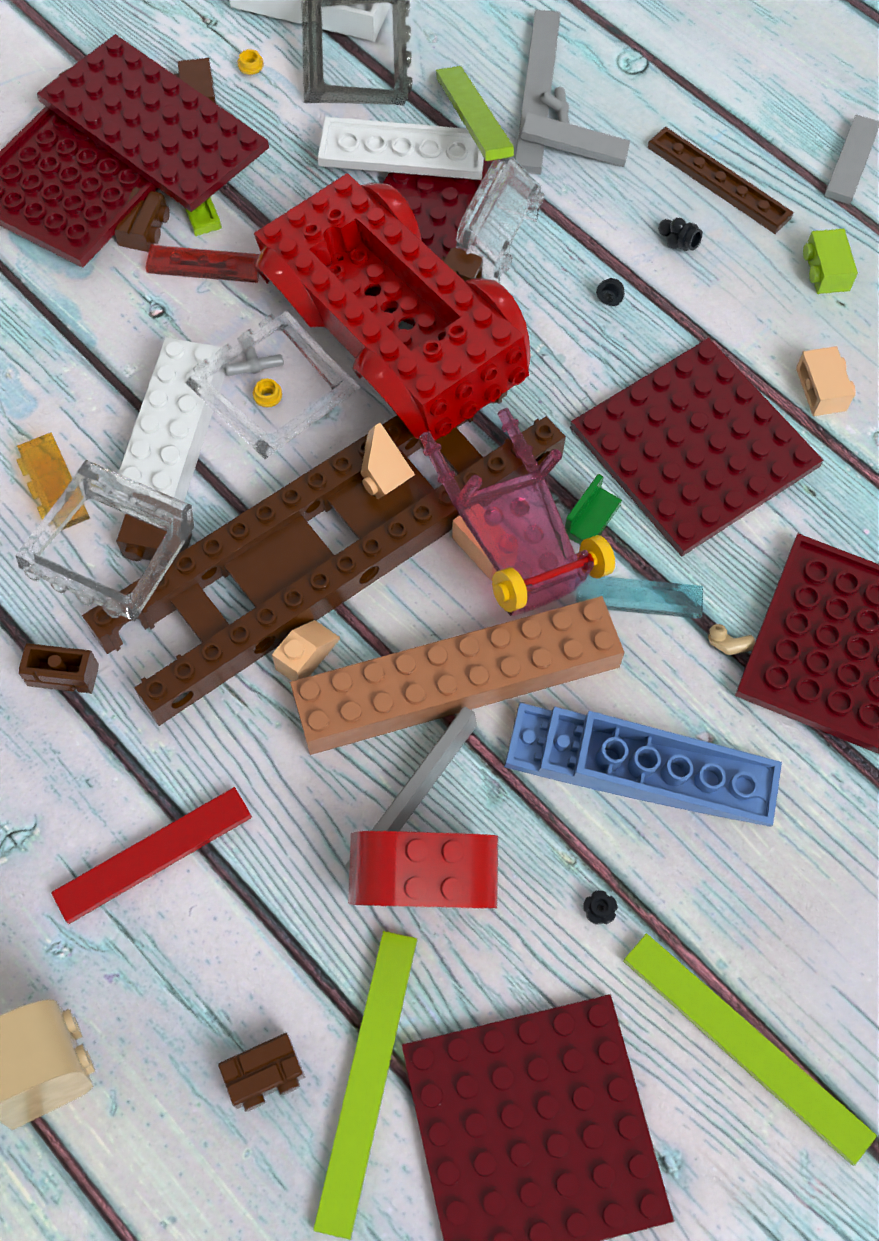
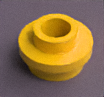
M247 49L240 53L237 64L238 69L242 73L254 75L263 69V58L256 50Z
M262 379L256 383L253 389V399L259 406L273 407L281 401L282 389L274 380Z

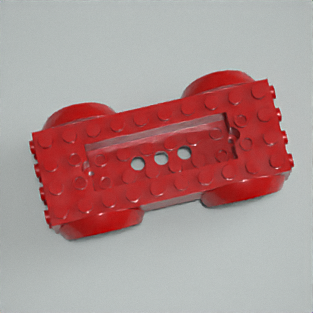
M346 173L254 232L261 252L256 261L255 268L267 284L271 281L309 327L325 326L356 358L352 367L356 376L359 379L363 377L380 394L416 439L430 440L433 443L440 437L446 436L457 425L466 419L472 418L480 409L490 402L498 400L503 393L513 386L521 384L529 376L531 359L529 335L522 312L513 296L495 280L475 278L464 281L422 242L418 223L412 209L400 192L391 185L380 183L360 185ZM377 286L381 288V292L375 297L365 295V291L369 287ZM388 308H397L393 313L384 312ZM405 319H411L415 322V325L410 330L400 329L398 327L399 323Z

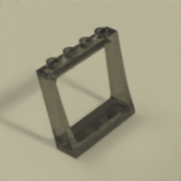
M302 0L304 103L404 105L408 99V93L412 90V77L407 76V68L411 65L412 53L407 51L406 42H409L411 36V27L406 25V17H408L410 12V1ZM390 3L392 5L395 90L325 84L323 80L322 7Z

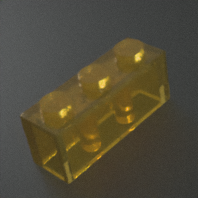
M52 432L17 445L21 458L16 459L23 476L30 475L32 481L26 484L33 499L39 498L42 503L37 509L44 524L50 522L56 533L90 519Z

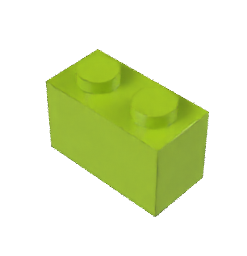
M845 228L811 231L808 242L803 247V257L809 263V278L811 283H814L817 294L850 291L858 271Z

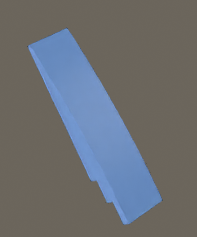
M520 702L504 767L632 799L771 827L774 823L782 762L588 711L586 715L554 707L551 711Z

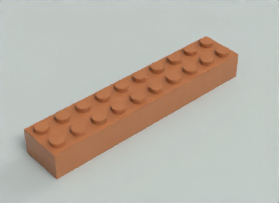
M603 596L302 678L292 681L290 684L309 754L313 755L458 714L464 707L472 710L620 668L625 652Z

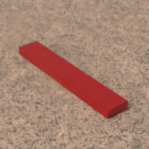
M233 787L57 888L51 894L65 921L71 924L251 819L252 816L238 791Z

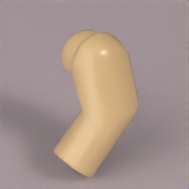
M721 624L713 625L709 630L708 639L710 644L726 655L752 651L755 645V639L752 635L733 638L727 634V629Z

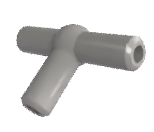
M557 87L554 90L555 97L547 91L542 92L540 101L555 110L558 115V121L569 124V105L566 102L564 88Z
M245 341L242 344V348L247 361L225 365V372L227 376L248 372L258 373L263 369L282 366L284 361L281 354L258 358L253 342Z

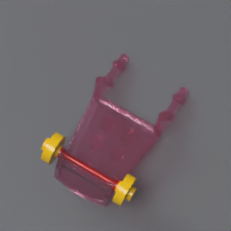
M504 408L497 413L503 424L502 430L508 433L517 450L515 455L517 458H521L528 474L480 490L478 489L482 485V479L474 475L460 491L454 479L455 472L450 471L440 452L442 448L440 443L435 442L430 431L420 435L419 439L425 448L423 451L424 455L429 456L439 476L437 478L438 483L443 484L454 507L497 571L492 577V588L497 602L510 616L540 608L574 592L586 581L588 575L599 579L611 574L615 569V555L609 542L600 535L584 539L580 544L579 552L575 554L545 480V477L561 460L562 454L559 450L553 449L542 463L538 465L532 454L533 447L531 445L528 446L518 427V419L513 418L509 408Z

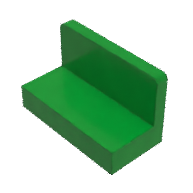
M597 474L566 518L563 535L579 545L584 539L600 535L622 503V499L601 488L604 477L600 474Z

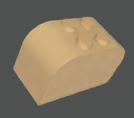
M48 999L33 1002L0 1016V1122L11 1130L82 1097L93 1088L89 1075L95 1072V1068L83 1044L78 1046L77 1039L83 1037L78 1022L70 1009L63 1011L56 1000Z

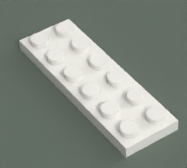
M325 117L317 158L318 166L478 180H482L484 157L467 128Z

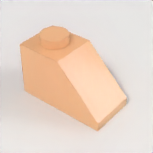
M381 422L368 431L361 475L364 478L362 483L369 494H375L377 499L383 497L415 475Z
M316 620L292 630L272 653L275 670L291 681L309 677L338 643L340 637Z

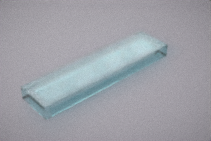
M578 574L575 603L603 596L607 609L612 611L701 619L703 615V586L613 577L596 579L590 575Z

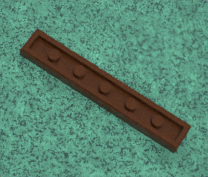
M664 127L649 141L648 149L772 233L776 234L792 219L794 213L792 210L669 128Z

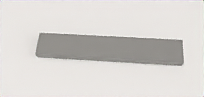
M467 707L461 709L371 831L401 830L477 727L475 712ZM350 860L346 864L348 873L350 867Z

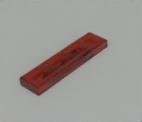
M150 245L145 268L148 274L258 283L259 273L255 268V264L260 254Z

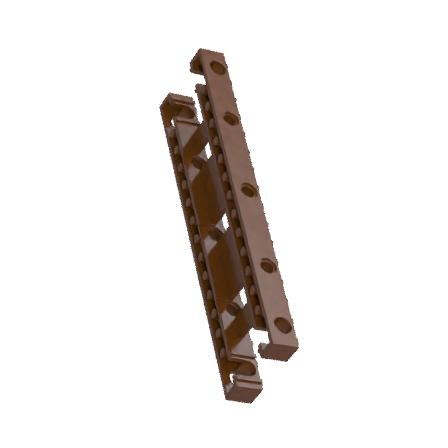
M507 391L498 400L492 402V404L496 402L500 404L502 399L507 396ZM396 415L382 425L415 475L383 497L377 499L375 494H369L362 483L364 478L361 475L368 435L366 434L89 610L82 617L106 654L115 649L116 651L121 649L120 646L123 645V642L119 636V631L127 622L139 619L145 630L147 628L153 629L155 623L175 610L180 613L201 641V644L183 656L177 655V660L148 679L142 678V683L134 687L142 704L157 725L160 726L274 650L292 630L313 620L317 621L451 531L453 520L476 503L484 509L563 456L566 436L546 416L541 420H534L532 426L511 440L507 438L502 446L483 457L457 429L467 421L469 423L472 422L473 417L466 419L453 428L449 434L440 437L432 443L430 440L416 439ZM430 445L436 449L458 474L436 489L432 487L407 458L420 448L424 450ZM546 452L538 462L533 464L537 457ZM331 509L336 511L359 539L336 555L331 552L307 522L321 512H328ZM229 575L255 607L230 625L203 591L205 587L222 576L226 578ZM189 691L183 699L173 703L178 696Z

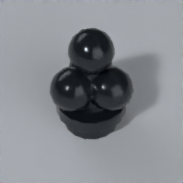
M683 218L664 219L658 226L659 233L667 236L666 243L671 249L679 248L684 251H693L702 240L703 232L698 228V225L692 222L686 223Z

